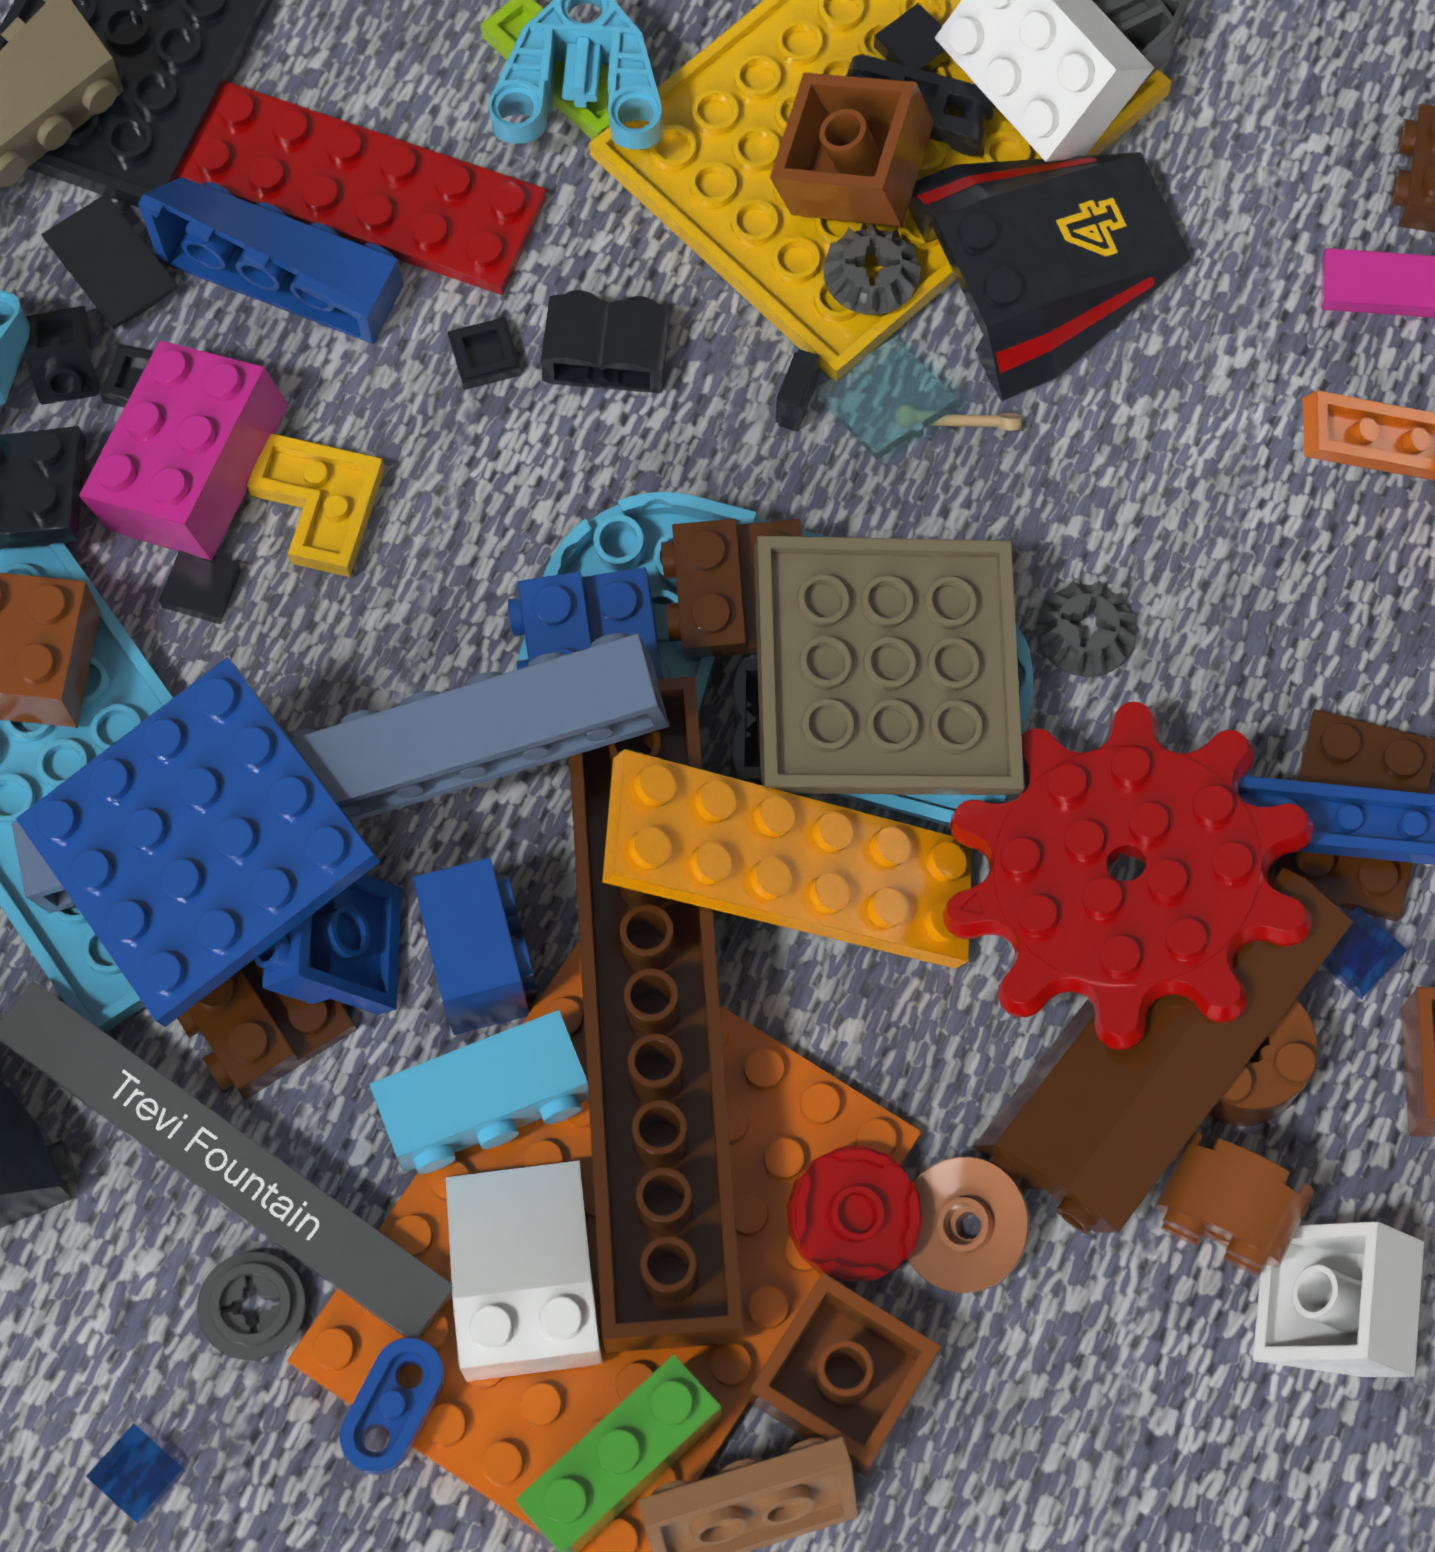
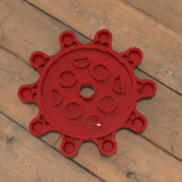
M1135 701L1127 702L1120 706L1112 716L1108 741L1102 747L1089 752L1079 753L1067 750L1054 735L1041 728H1032L1021 735L1023 774L1026 779L1025 791L1015 800L1003 804L987 803L973 799L964 801L951 816L950 828L952 836L958 843L983 853L989 861L990 871L982 883L954 894L946 903L943 911L944 924L947 930L955 937L975 939L984 935H996L1005 938L1012 945L1015 951V961L1012 968L998 985L997 993L1000 1005L1007 1013L1015 1017H1029L1043 1009L1046 1003L1057 994L1065 992L1079 993L1087 997L1094 1006L1097 1037L1102 1044L1115 1050L1130 1049L1140 1042L1144 1037L1146 1015L1149 1007L1157 999L1165 995L1187 997L1211 1021L1228 1023L1237 1019L1244 1013L1247 1006V991L1244 984L1236 976L1233 968V959L1237 951L1245 944L1254 941H1267L1287 947L1297 945L1307 938L1312 926V918L1307 907L1302 902L1273 889L1269 884L1267 876L1269 867L1275 859L1284 854L1296 852L1304 848L1311 841L1314 831L1313 821L1309 814L1299 806L1291 803L1272 807H1257L1241 799L1238 793V785L1242 776L1250 769L1254 762V749L1251 742L1240 732L1235 730L1220 731L1197 751L1185 754L1172 752L1163 748L1159 742L1157 716L1149 707ZM1125 853L1126 857L1137 858L1146 865L1144 872L1138 878L1131 881L1118 880L1110 875L1108 870L1112 863L1119 859V854Z

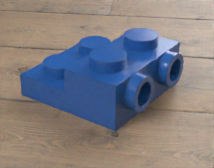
M646 567L583 577L581 571L517 581L520 597L508 599L509 617L514 637L525 635L528 659L516 662L517 670L528 667V663L533 658L546 653L559 652L567 655L590 648L593 641L608 634L624 633L630 636L638 633L651 655L657 679H663Z
M367 874L361 876L255 958L256 964L263 968L262 988L309 1004L333 999L377 1015L396 1010L402 887Z

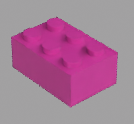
M159 340L79 496L102 525L110 531L175 551L181 550L212 561L248 489L247 484L251 472L270 434L276 433L289 404L263 366Z

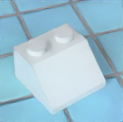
M1380 1222L1299 1225L1281 1266L1265 1265L1260 1275L1253 1361L1359 1377H1415L1424 1241Z

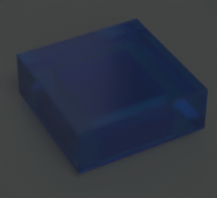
M1357 906L1348 916L1353 923L1321 965L1362 1000L1408 949Z
M133 1423L86 1477L133 1521L139 1524L186 1470Z

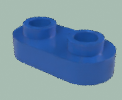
M402 1338L388 1344L379 1353L349 1409L340 1429V1446L347 1460L361 1472L371 1475H382L398 1468L409 1455L444 1386L445 1370L439 1355L428 1343L416 1338ZM410 1365L420 1367L423 1371V1378L418 1386L406 1389L399 1385L398 1377L402 1369ZM375 1428H385L390 1434V1441L387 1447L379 1452L369 1451L365 1444L367 1434Z

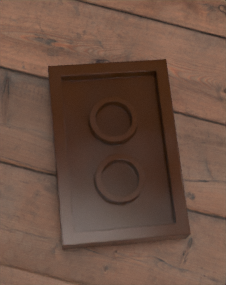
M1314 709L1310 718L1296 781L1428 794L1435 762V740ZM1296 851L1284 854L1278 858L1274 877L1276 878L1280 871L1285 868L1307 879L1335 906L1398 922L1402 916L1413 863Z

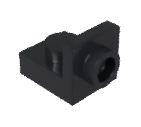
M85 305L27 315L30 333L27 345L25 346V360L39 403L44 405L97 396L99 394V383L91 360V324Z

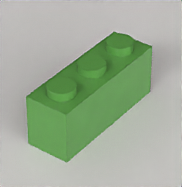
M673 1355L518 1496L515 1501L520 1510L557 1552H578L722 1419L721 1406L680 1360Z

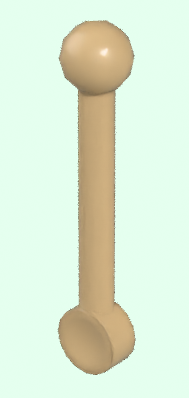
M906 407L896 413L895 424L903 431H910L916 426L998 427L1002 430L1011 431L1022 428V415L1016 413H1001L999 415L917 414L912 408Z

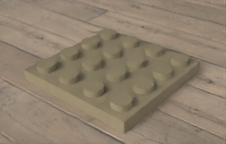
M757 536L754 543L762 786L792 794L1019 795L1024 790L1011 541Z

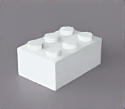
M961 0L934 37L1045 162L1086 156L1154 69L1153 65L1092 0Z

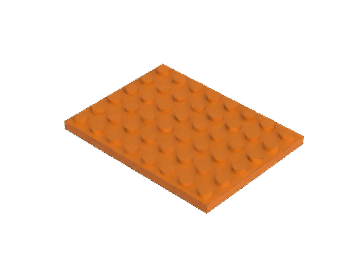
M579 940L522 1024L559 1010L588 1081ZM721 1005L720 1019L743 1321V1343L606 1353L602 1340L589 1100L580 1103L582 1110L566 1120L554 1124H545L543 1119H539L517 1128L518 1136L505 1144L494 1148L482 1149L478 1143L455 1152L456 1159L444 1168L426 1174L417 1173L378 1229L383 1235L452 1284L446 1177L580 1161L603 1364L466 1381L459 1368L452 1296L420 1339L432 1346L439 1355L445 1370V1381L443 1389L412 1447L541 1534L520 1510L515 1499L671 1356L675 1355L721 1406L722 1419L578 1552H652L638 1500L651 1496L656 1488L671 1481L687 1480L691 1483L700 1481L749 1405V1389L821 1276L800 1257L788 1233L786 1205L795 1179L812 1160L839 1147L866 1146L889 1154L902 1166L922 1133L917 1128ZM336 1289L287 1362L352 1406L379 1353L388 1344L404 1337ZM415 1365L405 1367L399 1374V1385L406 1389L418 1386L422 1381L423 1371Z

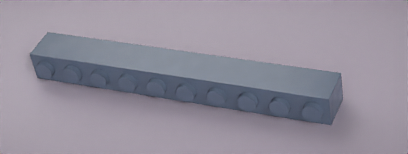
M613 633L596 639L592 642L590 648L567 655L559 652L546 653L533 658L528 663V667L505 674L500 672L480 673L469 678L465 686L443 693L438 691L418 692L408 696L403 701V705L380 712L360 710L343 717L341 724L318 731L298 729L286 734L351 822H355L669 727V722L651 655L640 635L636 633L628 636L624 633ZM18 822L13 823L12 828L25 897L48 913L76 906Z

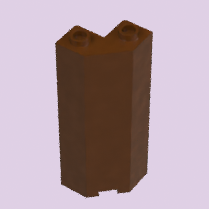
M1285 868L1280 871L1276 878L1269 874L1267 875L1269 884L1273 889L1302 902L1307 907L1312 918V926L1307 938L1297 945L1287 947L1267 941H1254L1245 944L1237 951L1233 959V968L1236 976L1244 984L1247 991V1006L1242 1015L1228 1023H1217L1207 1019L1187 997L1165 995L1157 999L1149 1007L1146 1015L1144 1037L1140 1042L1130 1049L1115 1050L1102 1044L1097 1037L1095 1009L1093 1004L1087 999L973 1147L988 1159V1162L1007 1172L1018 1186L1024 1189H1045L1060 1202L1056 1208L1057 1213L1078 1231L1084 1234H1090L1091 1231L1096 1233H1119L1353 923L1347 915L1304 877Z

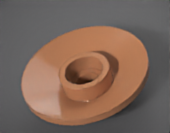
M955 1157L940 1161L918 1176L914 1184L921 1196L923 1224L916 1247L907 1257L913 1269L933 1286L956 1293L983 1291L1004 1280L1020 1262L1027 1247L1030 1232L1027 1202L1015 1180L995 1164L974 1157ZM975 1214L980 1219L981 1229L975 1238L967 1239L962 1234L961 1225L966 1217Z

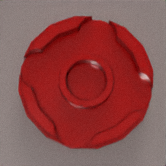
M866 1146L839 1147L812 1160L795 1179L786 1205L788 1233L800 1257L819 1274L823 1272L829 1277L844 1283L873 1281L896 1269L915 1249L923 1224L921 1196L913 1180H909L907 1174L900 1168L901 1165L889 1154Z

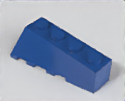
M180 177L144 193L138 203L160 263L370 344H374L404 287L399 261L385 248L372 243L357 244L340 237L333 229L320 223L307 225L286 217L281 210L268 203L258 202L255 205L233 197L225 188L212 182L199 184Z

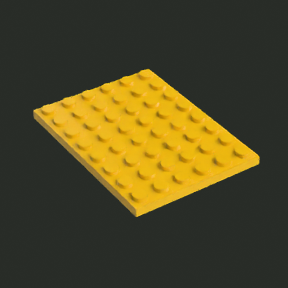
M763 0L657 87L662 107L664 134L659 143L646 149L633 150L623 148L611 139L610 126L589 143L590 156L799 349L819 355L818 366L836 383L950 285L956 277L938 238L925 243L908 208L902 227L875 224L878 230L890 233L897 229L901 239L908 245H915L916 256L921 269L919 283L913 296L898 309L879 315H865L853 312L843 307L832 297L826 287L823 272L830 243H836L840 240L848 227L855 232L867 229L872 223L790 214L771 181L770 175L803 73L846 76L851 60L856 55H869L886 60L873 47L874 35L917 3L943 26L961 0ZM951 56L931 71L935 74L975 84ZM1159 70L1151 75L1137 89L1086 156L1100 155L1167 97L1172 81ZM947 106L945 114L962 118L963 113L959 109ZM996 107L992 119L985 121L983 128L986 130L987 136L982 151L979 154L972 156L963 155L953 150L947 143L929 139L917 180L956 164L1043 158ZM634 120L622 124L627 128L638 129L648 125L649 122ZM869 253V257H866L865 265L860 267L865 268L866 276L869 277V285L875 286V277H878L879 270L883 267L879 266L878 257H875V253Z

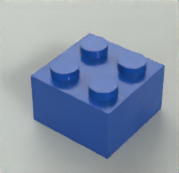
M491 857L414 876L413 881L440 994L453 1035L527 1017L529 1011L525 997L537 995L538 992L525 938L511 940L512 936L523 933L509 876L496 879Z

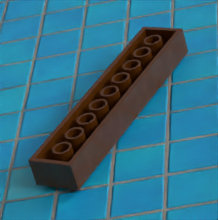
M696 676L657 679L669 727L569 757L602 1340L606 1353L743 1343V1321L713 909L602 882L613 758L626 749L702 770Z

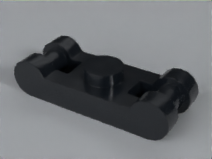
M856 55L852 58L846 76L917 83L934 120L929 139L947 143L953 150L963 155H977L982 151L987 136L986 130L983 127L985 121L992 119L996 106L976 84L869 55ZM947 106L959 109L963 113L962 118L945 114Z

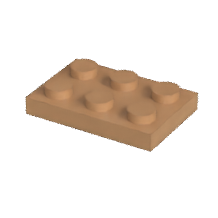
M843 1436L829 1441L822 1438L807 1439L793 1445L786 1454L761 1462L755 1459L739 1460L724 1467L719 1475L694 1483L687 1480L671 1481L656 1488L651 1496L638 1500L652 1552H749L858 1518L852 1465Z

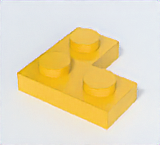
M271 433L251 472L247 487L252 497L303 508L288 551L291 564L351 577L385 467L382 458Z

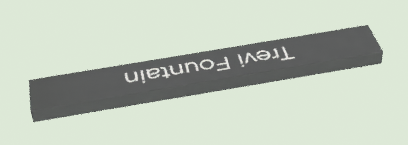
M32 981L0 1020V1042L402 1337L421 1339L453 1296L452 1284L36 982Z

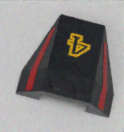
M1141 152L1076 156L1068 160L1045 162L1043 159L956 164L916 180L908 206L924 242L927 243L937 238L983 334L975 351L1001 402L1055 380L1192 258Z

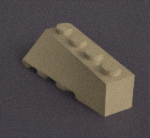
M44 0L46 3L26 24L17 17L1 34L8 43L0 50V190L3 187L16 183L29 166L49 150H55L62 146L74 130L94 114H100L107 110L113 104L116 97L124 91L112 56L71 0Z

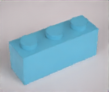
M559 1010L369 1083L403 1173L415 1168L418 1174L439 1170L456 1159L455 1152L478 1143L482 1149L500 1146L518 1136L517 1128L539 1119H543L545 1124L561 1122L579 1113L582 1110L580 1103L589 1100L588 1081Z

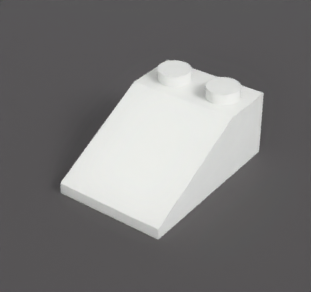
M580 1161L446 1177L454 1317L459 1368L466 1381L603 1364Z

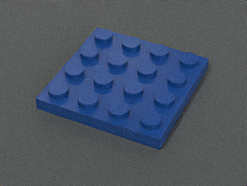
M228 657L16 818L157 1023L164 1027L172 1023L381 862L249 682Z

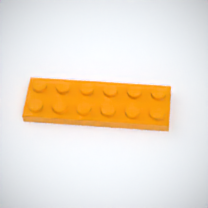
M626 749L613 758L603 883L953 969L968 962L969 939H961L952 935L947 930L943 921V911L950 898L960 891L971 888L972 848L958 843L953 836L781 790L765 788L762 785Z

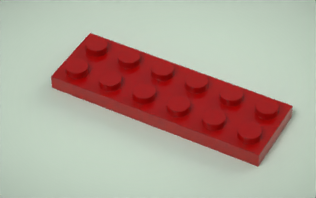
M225 81L177 174V179L183 177L199 184L204 182L218 184L229 191L233 197L255 205L258 202L268 203L281 210L286 217L307 225L311 223L326 225L344 239L360 245L366 243L379 245L400 261L499 295H503L547 200L545 188Z

